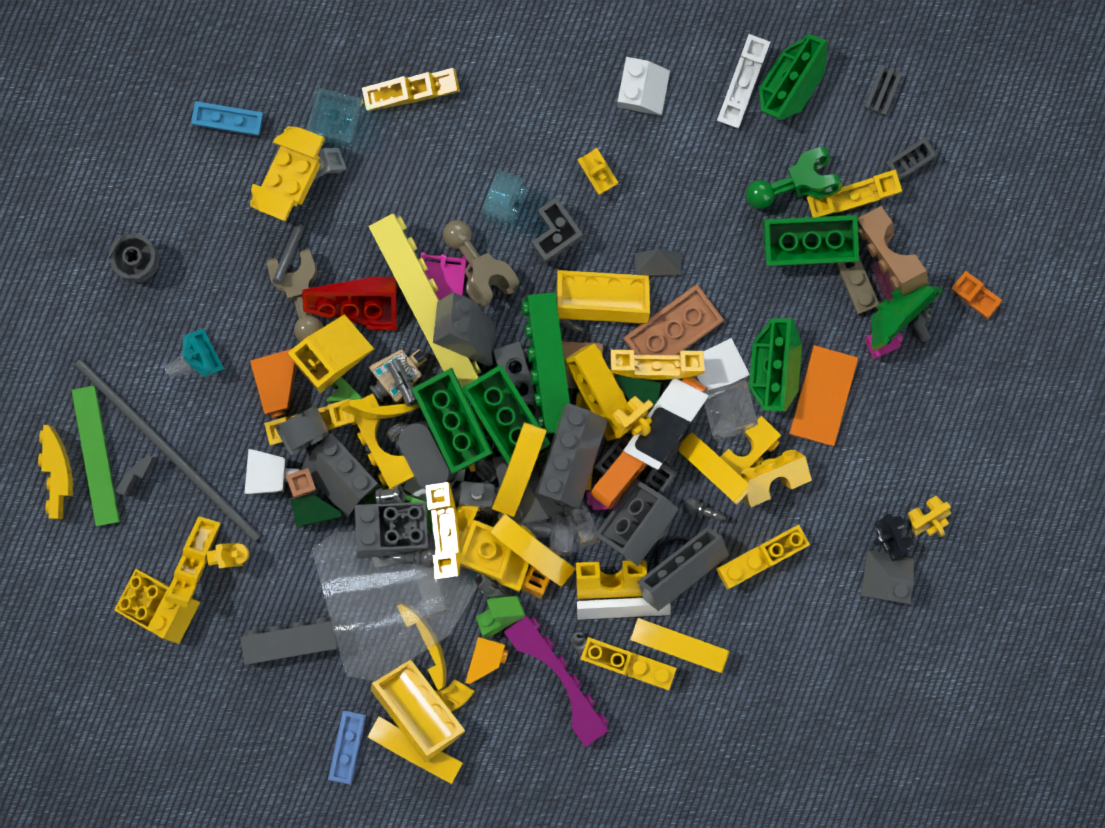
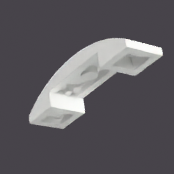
M750 34L748 35L718 116V122L739 128L767 53L769 41Z

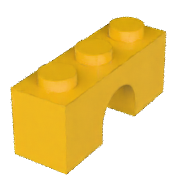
M762 416L743 433L751 442V451L747 456L739 457L730 449H727L720 456L738 474L750 466L753 468L758 466L764 460L761 455L766 450L769 452L773 451L780 443L777 439L781 435Z
M788 450L777 458L764 460L761 465L742 470L739 475L753 488L741 501L749 507H753L771 499L769 487L771 482L777 477H780L781 483L791 490L812 481L806 457L796 450Z
M642 560L639 566L631 561H623L621 571L611 575L605 574L600 570L599 562L576 563L577 599L643 596L637 581L647 574L646 560Z

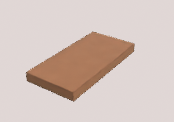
M696 284L649 318L648 324H641L623 337V340L631 350H634V355H679L680 351L686 350L724 322V319L698 284Z

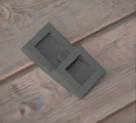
M148 455L136 463L124 476L116 492L128 496L138 476L147 479L157 458Z

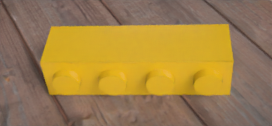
M594 343L579 349L565 358L564 362L591 412L608 420L604 435L607 441L618 438L615 435L617 427L610 420L613 413L620 408L628 416L631 413L625 408L627 401L624 392L619 388L613 373L603 359L602 352Z

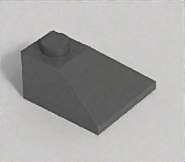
M867 550L860 596L910 604L914 584V558L901 556L892 561L887 553Z

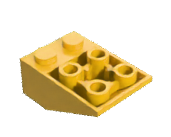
M344 314L306 337L290 350L288 354L295 365L321 394L370 354L374 348Z
M135 569L114 611L157 636L179 644L200 602L192 598L188 608L166 602L165 595L170 586Z

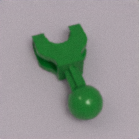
M818 147L804 152L799 157L797 164L788 168L790 177L771 184L765 180L753 181L747 187L745 196L748 204L753 208L765 209L773 203L775 196L791 190H795L797 197L807 195L821 200L838 193L843 184L841 179L835 174L822 176L816 173L819 169L828 165L830 161L828 149Z

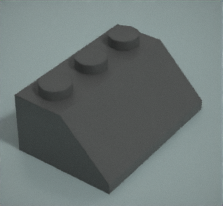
M332 433L314 448L302 466V469H309L312 480L347 518L355 513V505H363L376 493L377 489L382 488Z
M635 479L595 536L623 557L639 566L679 508L663 495Z

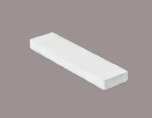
M644 598L577 602L578 620L670 615L671 602L660 611H657Z

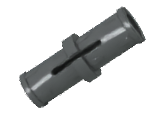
M400 359L391 361L387 368L395 380V388L400 390L407 407L417 404L418 401L412 391L414 387L411 376H407Z
M483 573L477 574L473 579V585L482 590L488 598L512 596L511 592L504 589L498 581L489 579Z

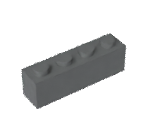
M705 528L637 581L644 600L657 611H660L729 556L723 537L711 528Z
M329 617L315 619V624L306 625V621L292 623V628L283 629V625L269 627V632L260 633L259 629L245 631L246 636L240 637L245 665L339 648L335 620L329 621Z

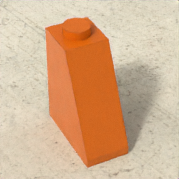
M292 349L250 360L264 414L267 416L271 415L272 418L285 415L284 411L290 410L297 368L288 354Z

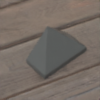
M657 249L635 253V275H681V252Z

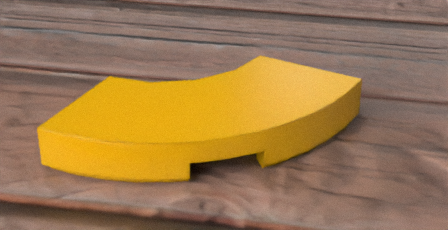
M454 680L448 687L436 690L435 692L450 711H454L465 704L475 690Z

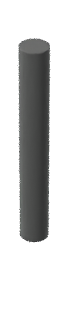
M296 224L272 281L277 285L282 283L303 233L304 226L301 224Z

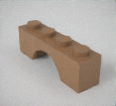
M882 206L857 218L859 238L861 241L865 240L867 242V248L871 256L878 258V264L882 272L889 274L890 282L895 290L899 289L903 296L929 284L927 270L915 254L900 255L887 247L890 239L894 236V229L891 219Z

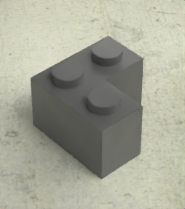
M557 197L537 210L538 216L548 231L532 241V247L543 263L547 264L583 239V234Z

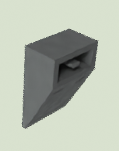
M426 502L355 505L357 558L382 557L427 549Z

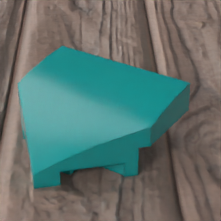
M204 328L183 336V359L203 377H208L224 370Z

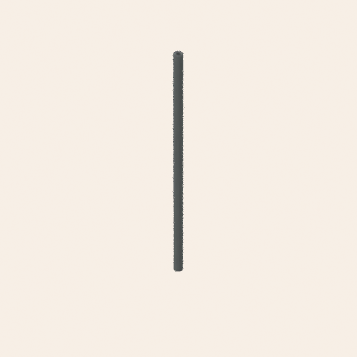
M82 359L75 363V366L254 542L261 537L229 503Z

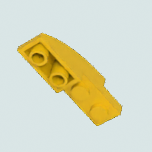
M43 425V430L39 434L42 453L39 454L38 465L41 467L42 472L51 473L46 483L47 491H50V497L46 501L45 510L46 514H49L50 519H63L64 496H73L72 470L60 436L53 426Z
M797 525L736 557L716 570L726 589H730L810 544L800 525Z
M589 637L580 659L666 690L670 689L677 669Z

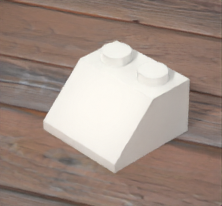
M626 57L617 107L661 116L670 70L650 61Z

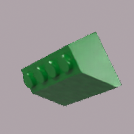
M857 215L765 219L762 221V238L766 266L859 262Z
M499 365L462 387L470 405L509 465L524 422L537 427L540 426L503 366ZM546 435L539 453L551 445Z
M453 368L412 388L451 473L462 471L493 453Z

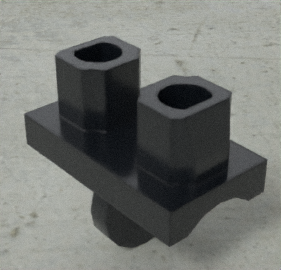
M890 513L884 515L881 520L875 523L877 527L875 532L878 538L873 543L875 546L882 545L884 551H888L893 561L914 547V543L911 537H902L899 530L904 528L905 524L902 517H892Z

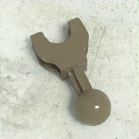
M453 220L446 224L442 234L443 240L450 248L460 249L469 262L464 271L468 277L467 293L479 307L489 305L493 298L489 285L497 286L504 294H511L518 290L519 280L509 264L494 259L489 252L482 256L479 255L470 242L472 231L466 222Z
M309 249L301 251L300 268L294 273H285L280 285L272 281L279 266L278 260L276 258L267 260L271 282L278 290L286 293L290 302L294 301L299 319L295 323L294 334L300 342L323 328L322 322L317 317L303 311L302 289L311 288L318 276L317 267Z

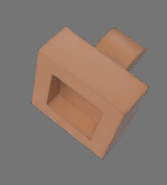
M308 468L286 475L293 499L316 492Z

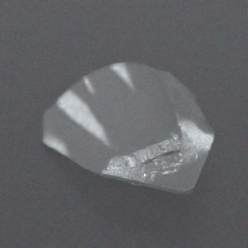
M355 531L334 532L312 549L346 676L370 681H377L449 636L477 589L473 585V579L477 574H480L460 566L459 576L435 579L434 566L425 567L422 564L417 566V562H397L392 560L394 555L357 558ZM427 531L428 548L436 550L434 534ZM416 550V551L405 552L404 554H407V553L417 554V550Z

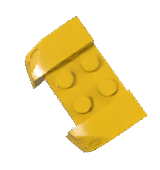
M288 126L284 129V132L273 141L279 147V150L262 186L252 185L250 206L286 221L292 207L303 204L321 166L318 153L325 138L299 127Z
M457 507L456 513L460 536V566L480 574L483 573L485 576L499 581L498 583L520 592L529 563L490 532L493 527L474 520L479 507ZM522 524V527L536 538V536Z

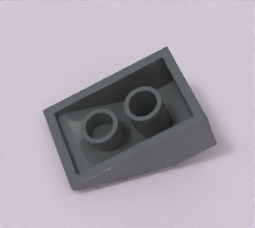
M455 292L439 300L436 309L433 343L484 365L491 366L496 324L473 300Z

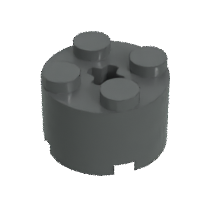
M131 233L122 235L114 240L109 249L112 269L127 281L143 283L150 279L159 267L160 254L156 246L141 234ZM132 255H134V256L137 255V257H138L137 261L132 260V259H131V256H132Z
M316 405L275 426L285 448L291 455L330 435L328 432L329 428Z

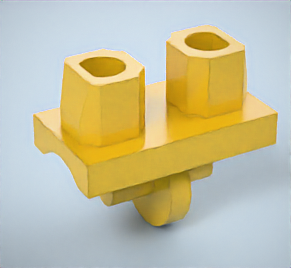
M597 148L577 159L598 195L618 184L617 179Z
M634 396L625 406L631 415L628 416L620 408L610 418L617 427L615 435L621 438L629 430L635 436L638 433L642 436L648 435L651 431L649 424L652 423V420L647 417L649 414L648 410L654 404L650 400L643 403Z
M934 496L926 502L931 512L925 516L919 508H915L908 513L912 524V531L916 536L924 531L929 536L937 533L940 537L945 535L943 528L949 524L946 517L951 515V506L948 502L943 503L937 496Z
M240 543L216 545V550L207 551L208 565L218 564L219 568L243 566V563L249 558L248 548Z

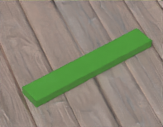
M96 386L72 390L95 524L96 526L118 523L120 518Z

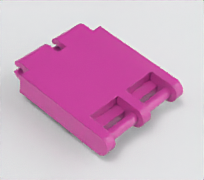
M421 252L420 258L422 257L424 261L425 259L441 261V263L425 261L428 267L425 273L429 280L433 278L439 288V291L436 292L439 300L453 292L463 296L464 271L467 259L464 256L462 258L446 257V254L436 256ZM446 261L458 262L461 265L446 264Z

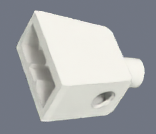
M248 449L245 494L284 492L286 482H288L286 475L300 471V469L287 468L288 459Z

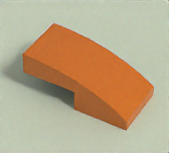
M967 271L962 274L951 288L956 295L987 320L1002 304V299L985 288L981 281Z

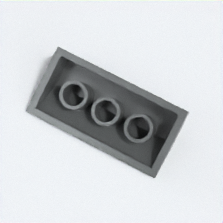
M569 403L563 405L534 495L576 509L580 508L608 422L607 419Z

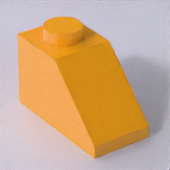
M478 637L465 683L471 684L499 668L500 663L505 664L509 651L504 649L506 644Z

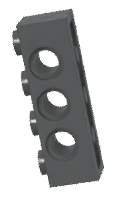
M520 342L493 349L497 365L503 366L514 386L517 387L519 384H525L528 387V393L521 397L527 406L534 408V418L537 421V417H540L539 408H535L534 394L537 393L534 391L531 382V371L533 369H528L525 361L528 360L526 346L521 347ZM513 362H518L521 364L522 370L518 374H513L509 371V365Z

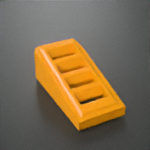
M552 550L554 553L558 554L559 556L561 555L560 553H558V552ZM530 565L520 590L541 599L550 579ZM532 573H537L545 577V579L542 580L538 577H535L532 575ZM531 581L535 584H538L541 586V588L534 586L528 582Z

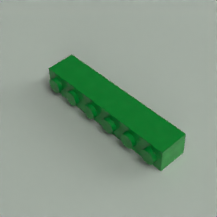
M555 292L527 295L524 299L525 302H522V314L527 317L528 324L525 325L526 339H530L531 347L528 348L529 362H533L534 370L531 371L532 385H536L537 393L534 394L535 408H539L540 416L537 417V423L541 428L547 430L546 436L554 435L563 405L570 404Z

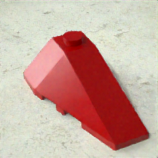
M368 277L302 289L304 312L326 318H339L345 314L352 324L366 325V328L370 330H397V280L395 277Z

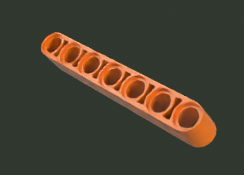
M687 377L682 380V382L706 394L708 388L694 377ZM623 451L594 486L590 495L608 509H611L648 464Z

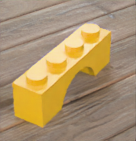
M374 394L363 398H370L372 407H380ZM355 416L356 422H353L352 425H358L361 432L357 435L363 446L368 445L371 451L368 457L373 466L378 465L381 471L378 477L384 487L388 486L391 489L396 485H402L414 479L415 476L404 456L387 454L379 446L376 432L382 419H368Z

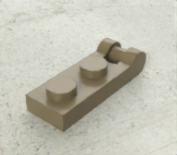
M860 257L859 262H852L853 267L848 269L845 263H835L857 315L871 310L879 304Z

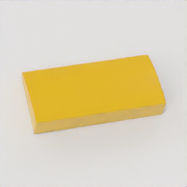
M558 270L556 289L559 319L648 324L650 315L649 276Z
M408 659L372 682V693L425 763L447 748L465 732L464 728L411 659Z

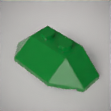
M807 34L803 37L804 39L793 43L781 52L759 88L762 113L782 120L802 111L825 74L828 50L827 40Z
M925 285L903 296L899 289L893 290L891 292L893 297L890 300L886 298L876 306L878 311L871 316L872 349L876 351L889 343L944 290L941 287Z
M771 318L753 341L749 389L764 411L786 412L799 390L802 343L792 318Z

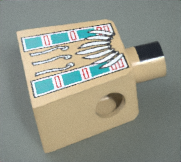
M401 349L369 367L397 404L401 402L403 396L400 390L395 388V380L387 365L393 360L400 359L407 376H411L414 387L423 377L417 368L427 361V358L420 349L409 357Z

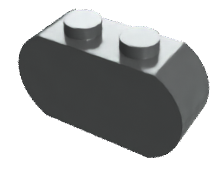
M420 421L405 427L400 433L398 445L419 486L426 489L428 485L446 482L451 484L458 472L451 473L428 422Z

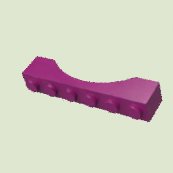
M526 615V617L505 630L504 633L517 651L541 660L561 679L571 702L572 729L584 746L587 747L608 731L606 725L609 722L602 712L599 714L595 712L592 707L595 705V702L588 693L583 695L579 687L582 684L575 674L571 676L565 669L568 667V664L561 655L556 657L551 649L555 646L548 636L544 638L538 631L541 626L534 617L529 619Z

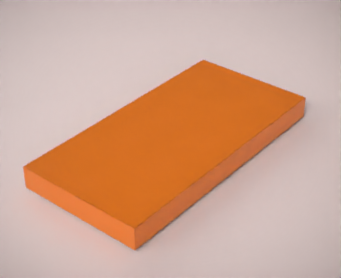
M813 346L789 431L790 435L834 447L858 357Z

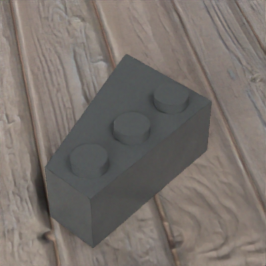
M502 454L492 458L500 486L508 468V464ZM536 464L533 467L515 516L508 515L518 524L548 519L563 512L561 506H557L555 501L534 495L540 478V471Z

